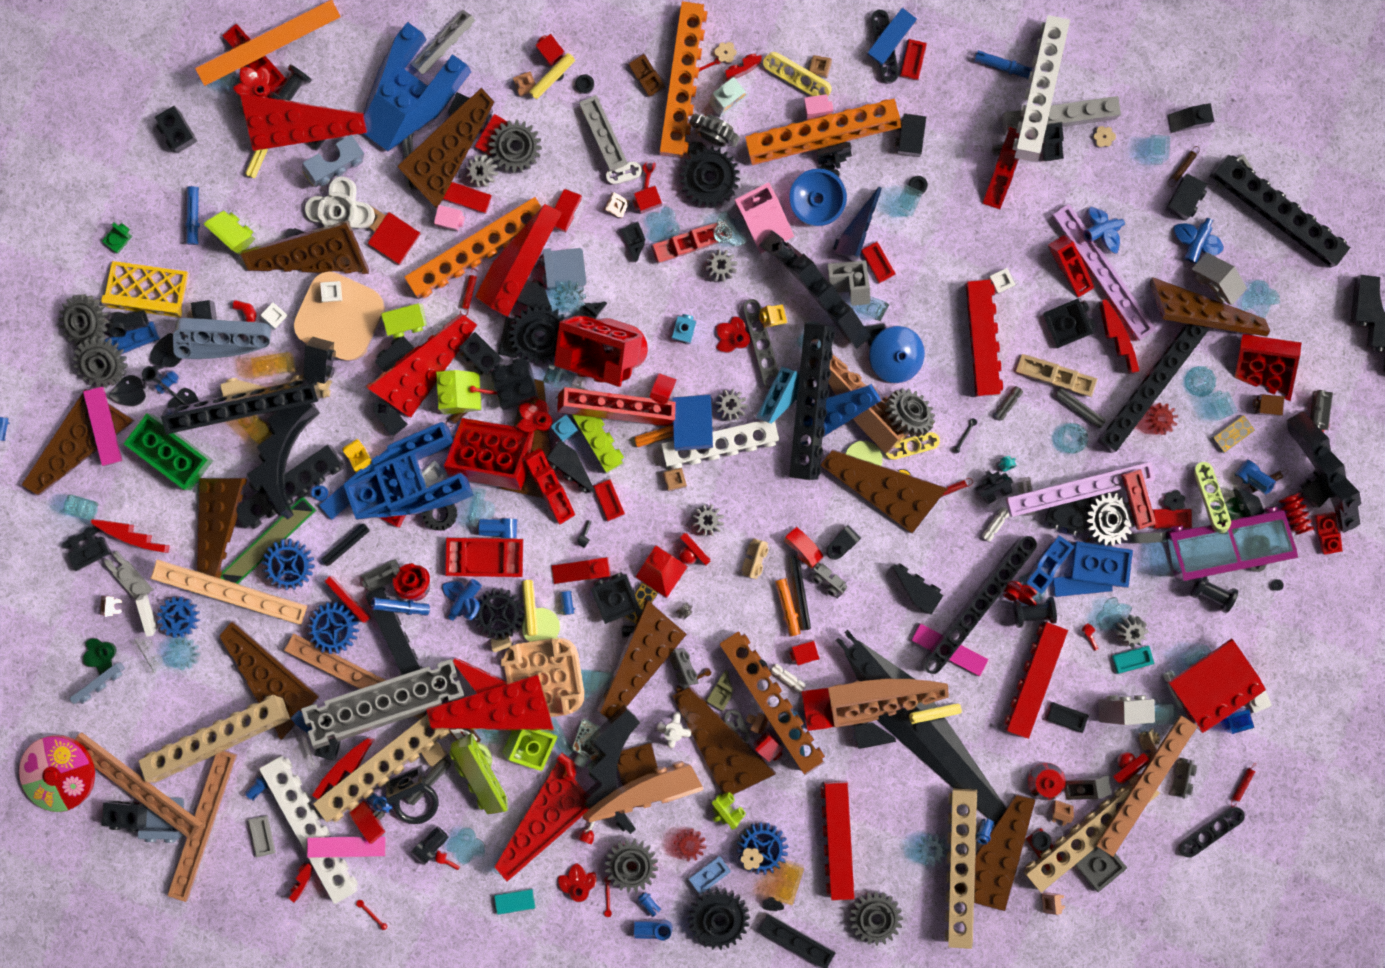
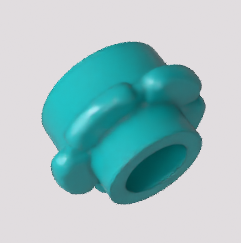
M1011 456L1003 457L1000 459L1001 463L998 464V467H1001L1002 472L1011 470L1017 466L1015 463L1016 458H1011Z

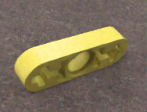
M929 432L925 436L921 435L919 438H922V441L928 440V436L936 439V442L933 443L934 446L925 444L923 445L925 448L921 450V442L917 436L903 439L900 443H904L903 448L906 454L903 455V451H899L896 453L897 456L894 457L893 454L888 452L886 456L891 460H896L933 450L940 443L939 436L933 432ZM909 441L917 443L918 448L916 451L911 452L907 449ZM900 443L895 448H900Z

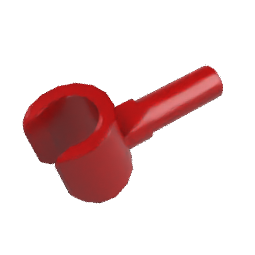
M648 161L643 165V171L645 172L644 189L649 186L651 173L656 168L655 162L652 165V169L647 168Z
M1087 623L1082 628V632L1085 633L1084 635L1090 641L1094 651H1096L1098 647L1092 636L1096 630L1091 624Z
M437 851L435 857L437 863L446 864L459 870V865L446 859V852L441 853V851Z

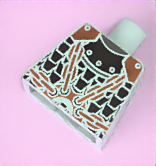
M585 718L581 722L572 748L578 752L574 763L583 768L588 759L593 760L599 754L592 746L593 740L590 736L600 727Z

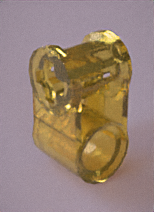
M258 415L251 416V423H245L246 418L238 419L239 425L259 445L273 435L266 426L267 423Z

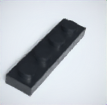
M769 913L759 929V932L822 968H828L836 954L834 950Z

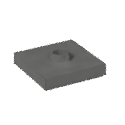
M1098 846L1075 864L1097 892H1100L1127 869V866L1116 853L1114 856H1111Z

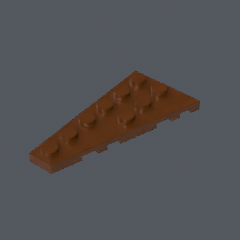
M482 87L397 166L436 209L441 204L495 103Z
M1154 277L1150 279L1151 290L1161 317L1164 320L1265 337L1270 333V328L1265 318Z
M199 478L197 572L221 578L222 571L220 568L222 560L226 559L227 556L225 549L227 543L231 541L238 515L236 512L238 502L242 501V487L246 485L248 478Z
M1015 794L1003 812L1002 817L993 827L990 833V842L986 845L982 844L975 854L974 903L1002 911L1006 910L1036 800L1034 798ZM962 883L955 885V889L958 892L966 890L965 885Z

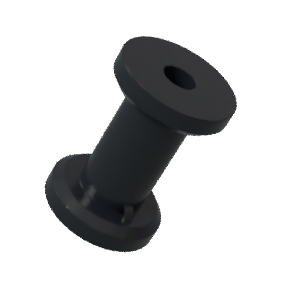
M289 64L288 70L291 73L277 93L270 92L268 95L272 99L291 101L303 82L309 84L312 79L292 64Z
M1208 576L1196 579L1190 596L1197 598L1202 595L1220 604L1221 611L1226 614L1235 604L1239 591L1236 588H1231L1227 591L1210 583Z
M1048 597L1044 604H1036V606H1022L1019 601L1013 602L1014 619L1017 628H1022L1024 621L1048 619L1051 624L1057 623V610L1053 597Z

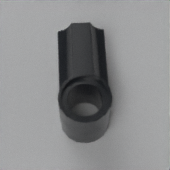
M144 310L129 314L113 312L109 316V334L114 337H123L127 331L149 326L147 313Z
M437 826L410 853L425 865L436 854L435 852L447 841L449 836Z

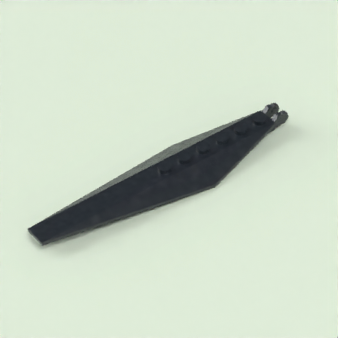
M848 629L844 633L853 642L849 648L839 637L835 640L844 650V654L858 681L915 679L861 641L856 640ZM935 702L926 705L918 703L914 709L910 710L902 708L896 710V714L891 716L888 713L878 716V721L951 787L954 789L977 790V810L987 819L992 820L994 825L998 823L1006 807L946 718L943 717L914 724L910 722L909 714L938 708Z

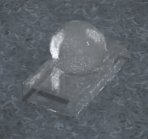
M306 732L297 735L296 738L299 745L295 746L291 752L293 761L299 764L305 763L308 772L321 768L320 758L314 756L316 749L312 745L310 736Z

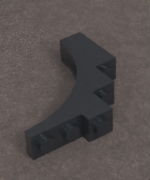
M787 242L794 250L792 259L787 263L781 262L777 257L776 259L813 296L845 339L854 348L858 349L871 336L855 311L842 300L835 287L822 276L814 262Z
M1359 275L1355 277L1350 322L1356 323L1358 327H1368L1369 324L1366 347L1372 348L1374 352H1384L1385 311L1380 294V277ZM1384 357L1383 372H1385V357Z
M314 403L282 409L267 418L270 424L268 428L273 435L257 446L260 452L258 456L263 463L247 474L250 480L248 484L254 492H260L270 502L272 501L274 504L272 508L278 516L282 515L287 520L294 514L288 504L285 492L284 475L292 446L299 434L320 414Z
M1304 411L1287 419L1286 422L1290 435L1314 466L1330 497L1341 531L1345 533L1361 524L1358 506L1361 505L1360 492L1346 478L1345 466L1331 451L1329 437Z
M625 705L617 710L590 736L593 740L592 746L599 754L587 765L590 771L588 775L596 782L583 794L586 800L584 804L588 809H591L603 798L617 790L616 772L622 748L630 734L640 724L638 718ZM615 812L613 817L618 821L616 825L623 832L627 830L632 834L636 828L625 813Z

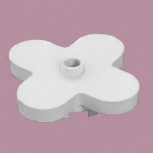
M346 177L335 178L330 184L328 196H314L307 201L305 206L307 217L314 222L323 223L324 227L348 220L351 228L364 229L369 227L375 218L374 210L369 204L355 200L356 185L351 179Z

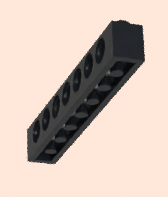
M1228 154L1220 161L1210 177L1224 185L1227 190L1329 267H1335L1340 263L1351 248L1347 245L1345 239L1339 236L1336 237L1331 233L1332 230L1329 227L1319 224L1312 214H1306L1302 211L1299 204L1289 201L1282 191L1272 188L1269 181L1263 178L1260 179L1255 175L1256 172L1253 169L1243 166L1236 156ZM1232 171L1238 173V180L1233 178ZM1248 182L1253 184V191H1250L1248 189ZM1263 194L1269 197L1268 203L1264 202ZM1278 206L1284 208V214L1278 212ZM1294 217L1299 220V226L1293 223ZM1309 229L1314 231V238L1309 236ZM1324 240L1329 242V249L1324 247Z
M1185 324L1097 440L1098 443L1111 453L1117 452L1209 331L1207 327Z
M804 324L789 473L791 478L818 480L821 473L820 459L823 454L822 439L825 435L824 420L827 415L826 400L829 396L828 381L831 376L830 361L833 357L834 326ZM819 340H820V343H821L820 348H818V341H819ZM816 360L819 362L818 367H816ZM815 379H816V381H817L816 387L814 386V380H815ZM813 398H814V400H815L814 406L812 405V399H813ZM810 418L813 419L812 425L810 424ZM808 437L811 438L810 445L808 443Z
M316 377L165 409L161 419L167 435L315 403L319 401L321 393Z

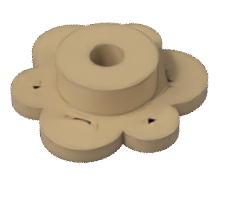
M721 42L714 53L719 57L720 62L731 63L737 51L734 49L733 43L727 42L725 44Z
M1099 126L1096 130L1097 133L1094 134L1098 147H1109L1112 141L1116 139V134L1112 132L1111 127Z
M750 848L744 849V856L741 857V862L744 863L745 869L759 868V863L763 861L762 854L758 853L756 848L752 850Z

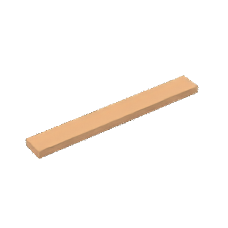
M158 559L151 575L153 580L300 625L307 609V605Z

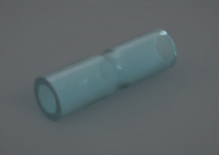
M556 718L552 719L555 731L550 732L558 736L556 743L559 749L566 756L573 753L574 750L564 735Z

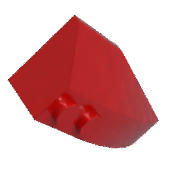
M544 204L493 261L475 297L490 308L508 317L562 212Z

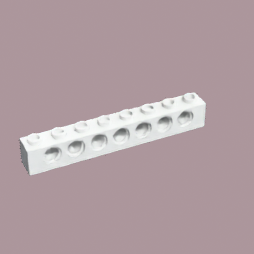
M1047 15L1046 22L1041 24L1040 34H1043L1042 39L1038 38L1036 50H1039V54L1034 55L1032 66L1035 67V72L1031 71L1028 83H1032L1031 88L1026 89L1024 99L1028 100L1027 105L1023 104L1020 115L1024 117L1023 122L1019 121L1017 133H1020L1019 139L1015 138L1013 150H1016L1015 158L1038 162L1070 19Z
M281 756L261 767L260 771L307 854V838L328 837L330 833L325 825H321L319 821L321 817L317 809L311 807L309 794L301 789L300 785H302L299 776L294 775L291 771L293 767L290 760ZM279 773L286 775L285 783L278 779ZM289 790H293L296 793L295 799L288 797ZM298 807L304 808L305 816L298 815ZM307 824H312L314 826V833H309L307 831ZM340 857L309 858L334 904L357 891L358 883L354 876L350 877L347 871L349 867L344 859L341 860ZM325 858L333 860L334 864L332 867L325 864ZM340 875L343 878V883H337L334 880V876Z

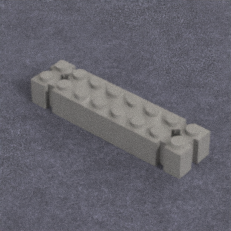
M452 659L438 663V669L432 671L429 666L324 701L325 706L318 708L317 704L302 708V714L307 727L312 726L313 729L308 731L314 749L329 745L328 739L335 737L338 742L427 712V709L442 705L441 701L448 699L449 702L464 698L460 682H454L453 679L457 677V673ZM441 681V684L444 683L441 689L435 688L437 686L436 682ZM325 719H328L329 721L332 720V722L329 723L330 726H322V724L325 723Z

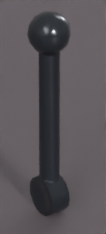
M975 418L970 420V425L958 445L953 448L954 453L960 452V447L970 430L977 424Z

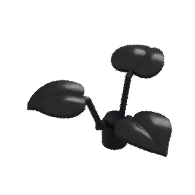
M172 333L162 337L151 351L152 363L160 366L144 368L142 380L135 375L125 376L109 394L119 404L137 406L146 398V393L143 389L147 387L148 382L151 385L159 384L174 396L168 403V409L199 402L197 395L191 389L182 388L176 394L161 382L162 375L158 370L163 369L164 366L169 368L175 367L182 360V358L174 354Z

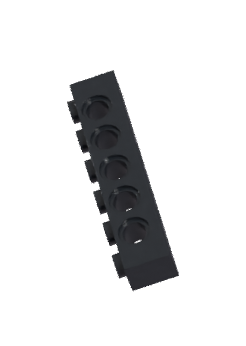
M326 445L285 473V488L289 483L294 486L292 493L288 494L286 492L289 506L294 503L293 499L298 495L303 497L309 493L310 490L308 488L314 484L317 487L325 482L324 477L330 473L333 476L342 470L340 467L344 463L331 445ZM323 461L326 468L323 472H319L317 465ZM305 472L310 476L307 483H304L301 479L302 474ZM257 492L238 505L236 509L237 518L244 528H252V530L262 525L261 520L266 517L270 519L276 513L272 508L274 505L260 492ZM256 505H260L262 508V512L258 516L254 513Z

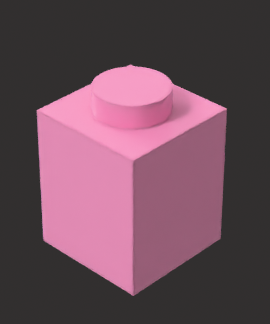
M827 94L804 98L806 120L820 118L833 113L832 101L828 102Z
M438 205L434 224L438 227L459 231V227L464 225L465 216H462L461 210Z

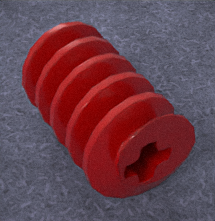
M1300 493L1286 496L1278 501L1279 503H1285L1281 510L1288 511L1285 515L1286 518H1290L1288 524L1293 526L1290 530L1295 532V535L1314 529V526H1307L1312 520L1305 518L1309 515V512L1302 511L1306 508V504H1300L1304 500V497H1297Z

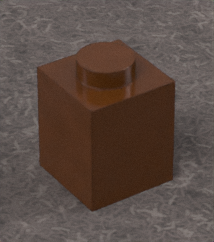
M1257 395L1252 405L1255 414L1283 416L1285 396Z

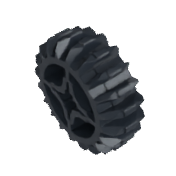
M495 588L492 589V595L486 591V599L483 596H479V599L482 601V604L479 603L480 608L477 612L479 616L473 618L474 621L480 620L481 622L476 625L477 628L484 627L481 633L484 634L486 631H489L487 634L488 638L494 633L495 640H498L499 634H501L502 639H506V632L512 637V629L516 632L519 631V628L515 625H523V622L518 619L525 618L524 614H519V611L524 610V607L518 608V604L522 603V600L515 602L514 599L517 597V594L510 597L511 590H507L506 594H503V588L499 589V594H497ZM494 598H503L507 600L500 607H497L490 602V600ZM510 605L514 609L513 622L506 613ZM485 606L491 612V618L487 623L484 619ZM495 609L498 611L503 609V618L498 617V619L496 618L492 621L496 615ZM497 621H501L509 626L503 630L491 628Z

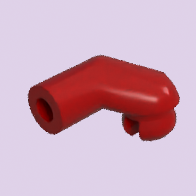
M234 300L233 309L242 311L246 322H255L257 313L253 305Z
M562 752L556 760L565 767L564 780L571 781L576 776L575 763Z

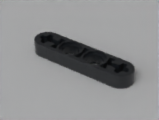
M882 9L876 10L871 17L875 42L878 40V35L886 29L876 30V28L880 27L879 21L875 20L877 15L880 14L881 17H885L882 21L883 27H888L890 24L887 12ZM895 50L891 54V60L883 64H894V66H890L891 73H895L892 79L885 76L888 72L887 66L883 67V65L879 64L881 78L887 84L894 83L899 76Z
M1236 806L1228 808L1184 839L1179 845L1180 853L1187 858L1194 857L1241 824L1245 819L1244 811ZM1233 811L1239 812V819H1231L1229 822L1232 824L1229 826L1228 822L1223 817L1226 816V818L1229 819L1233 816ZM1218 821L1224 823V829L1220 832L1214 828L1215 823ZM1202 832H1207L1209 835L1208 840L1204 843L1200 842L1199 835ZM1192 839H1195V841L1200 845L1199 848L1196 845L1191 847V853L1187 851L1184 852V850L1186 849V844L1191 846L1195 843L1192 841Z

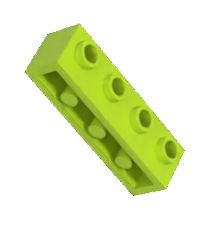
M572 414L606 473L624 464L622 462L624 456L619 448L615 450L612 443L615 441L610 432L605 433L602 427L605 424L601 418Z

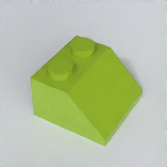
M223 210L204 223L211 232L239 255L256 239L252 236L254 232L246 224L241 226L238 223L240 219L233 212L228 214Z
M421 303L381 313L387 336L393 335V339L405 336L404 332L411 330L412 333L423 331L422 327L427 326L424 306Z
M460 370L436 372L438 409L444 415L482 411L481 392L471 393L469 391L470 386L480 388L479 373Z
M512 730L502 753L510 761L543 771L558 736L548 730Z

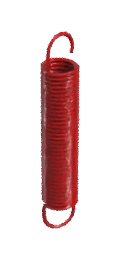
M469 275L461 308L468 309V312L477 276Z
M963 479L946 486L948 489L942 497L969 486H967L966 481Z
M1253 766L1251 768L1248 767L1232 797L1240 802L1256 772L1252 770Z

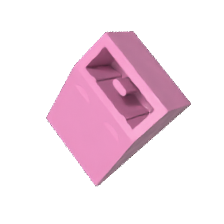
M769 182L735 199L734 204L760 254L766 252L759 244L770 229L780 235L784 241L794 237L778 198Z

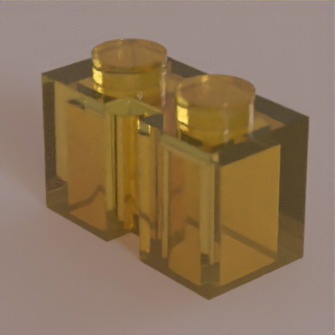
M290 352L251 358L254 378L273 377L274 371L280 375L296 373L294 357Z
M785 859L780 873L784 880L783 883L777 882L773 895L774 900L793 906L804 872L802 864Z

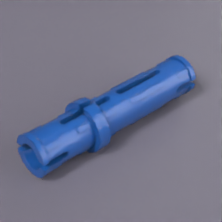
M978 50L974 62L1008 72V75L1012 76L1014 74L1028 80L1033 69L1032 67L1016 63V60H1006Z
M188 186L186 187V244L198 245V228H200V223H198L199 187Z
M375 597L371 600L372 610L428 616L430 612V606L427 603Z

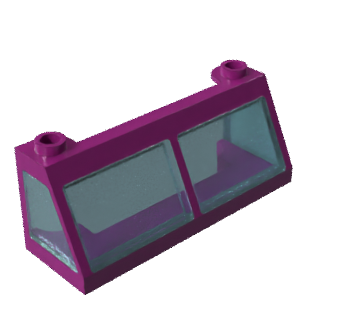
M1276 506L1265 508V512H1262V514L1231 520V525L1225 533L1214 531L1211 524L1189 529L1179 525L1171 527L1170 531H1165L1167 533V543L1174 577L1183 581L1298 558L1297 548L1284 510L1277 509ZM1219 522V523H1217V524H1221L1222 527H1224L1225 522H1224V523Z

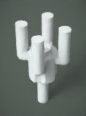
M674 712L672 721L666 725L662 722L657 724V731L664 733L665 738L668 740L667 746L669 748H673L675 742L679 741L682 737L691 736V730L689 728L684 729L679 723L681 717L679 712Z

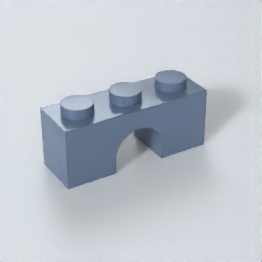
M352 134L335 144L334 151L339 157L337 161L327 162L318 153L303 162L302 170L315 188L319 185L321 187L325 186L330 182L331 178L335 176L340 177L346 173L348 168L352 166L355 168L363 162L364 152Z

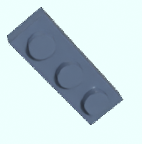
M116 663L69 699L73 704L86 703L92 698L90 695L93 692L99 693L107 687L106 683L111 679L115 681L123 675L121 672L125 667L122 663Z

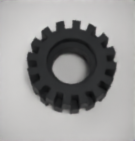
M455 504L444 506L447 516L442 521L434 519L433 510L421 513L424 523L427 524L426 526L438 531L447 530L452 527L458 515Z

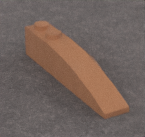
M833 355L830 361L831 376L828 383L836 395L867 386L861 381L862 377L859 374L848 371V366ZM887 396L883 399L881 398L882 401L853 418L864 433L885 454L895 448L909 435V432L904 435L902 429L897 431L898 426L896 424L891 425L893 419L887 418L890 414L885 411L887 408L885 403L888 401Z
M880 679L856 681L850 684H838L828 687L835 728L875 721L879 719L878 716L888 713L891 716L896 714V710L902 708L907 710L914 709L918 703L926 705L949 698L947 683L927 680Z
M677 761L672 763L670 767H658L655 769V772L646 774L620 787L595 804L582 817L589 823L615 816L617 811L618 813H628L633 811V807L647 808L651 807V802L661 801L663 804L703 791V786L690 764Z

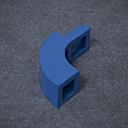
M1058 535L1036 561L1027 576L1026 583L1043 594L1054 580L1053 577L1057 569L1074 549V546Z

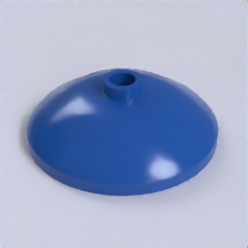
M811 169L796 178L790 190L789 201L793 213L799 220L811 226H825L836 221L843 213L847 202V192L842 180L833 172L825 169ZM816 196L820 197L821 202H814V198Z
M904 326L885 328L875 336L869 349V362L872 370L879 378L890 383H903L912 379L920 371L925 358V349L921 338L916 332ZM900 353L904 355L902 359H899Z

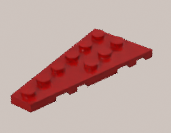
M240 93L253 151L350 136L351 134L367 133L364 113Z
M460 313L444 325L441 331L427 338L428 341L421 346L418 345L397 361L394 367L387 372L384 371L373 383L370 382L365 387L411 418L436 384V372L446 370L459 352V347L470 337L477 324Z
M539 675L427 709L428 718L433 730L555 731Z
M558 761L494 866L506 882L589 810L584 804L586 800L583 794L586 792L574 778L571 781L564 780L565 767Z

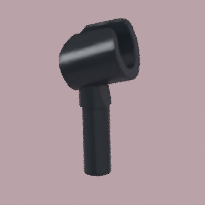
M587 520L584 530L578 538V544L583 548L590 541L586 537L592 522L590 520Z

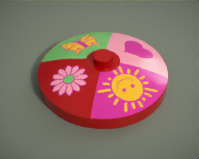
M49 735L35 741L26 749L20 761L19 777L24 792L34 804L48 811L64 812L77 807L88 798L95 783V767L89 752L78 741L64 735Z

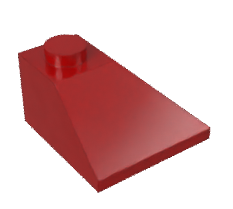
M656 545L635 577L667 598L688 566Z
M828 688L802 691L807 731L835 727Z

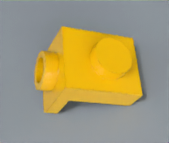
M783 304L776 306L767 305L760 309L759 317L764 328L787 323Z
M359 439L352 441L342 448L356 473L372 463L368 451Z

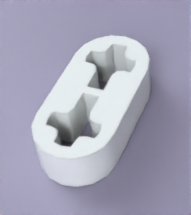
M628 162L627 165L614 170L616 174L623 173V175L618 176L617 181L609 177L613 172H610V170L607 171L606 178L610 184L619 185L638 179L641 176L642 169L637 162ZM631 166L639 169L636 171L635 176L632 173L625 174V172L629 171Z

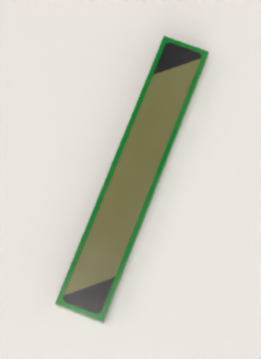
M302 497L291 507L294 515L288 520L283 516L280 517L222 572L221 578L239 584L266 559L263 557L264 553L271 554L267 550L269 546L275 549L273 546L274 542L281 545V539L286 540L317 510L305 497Z

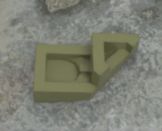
M727 670L723 672L706 701L722 712L733 695Z

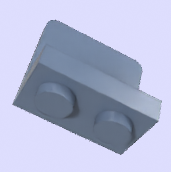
M551 248L543 249L544 254L540 255L541 265L545 266L546 273L542 274L543 283L547 285L549 290L586 285L584 255L581 248L552 251Z
M169 797L184 808L183 798ZM147 808L146 827L138 831V839H144V842H156V839H164L165 843H174L177 839L183 837L180 831Z

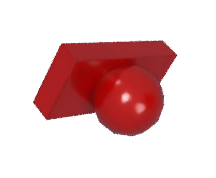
M687 533L680 537L687 544L679 553L682 563L691 565L698 558L705 565L711 562V559Z
M1123 752L1117 758V764L1122 770L1113 777L1118 783L1124 784L1147 766L1151 759L1145 753L1135 758L1132 753Z

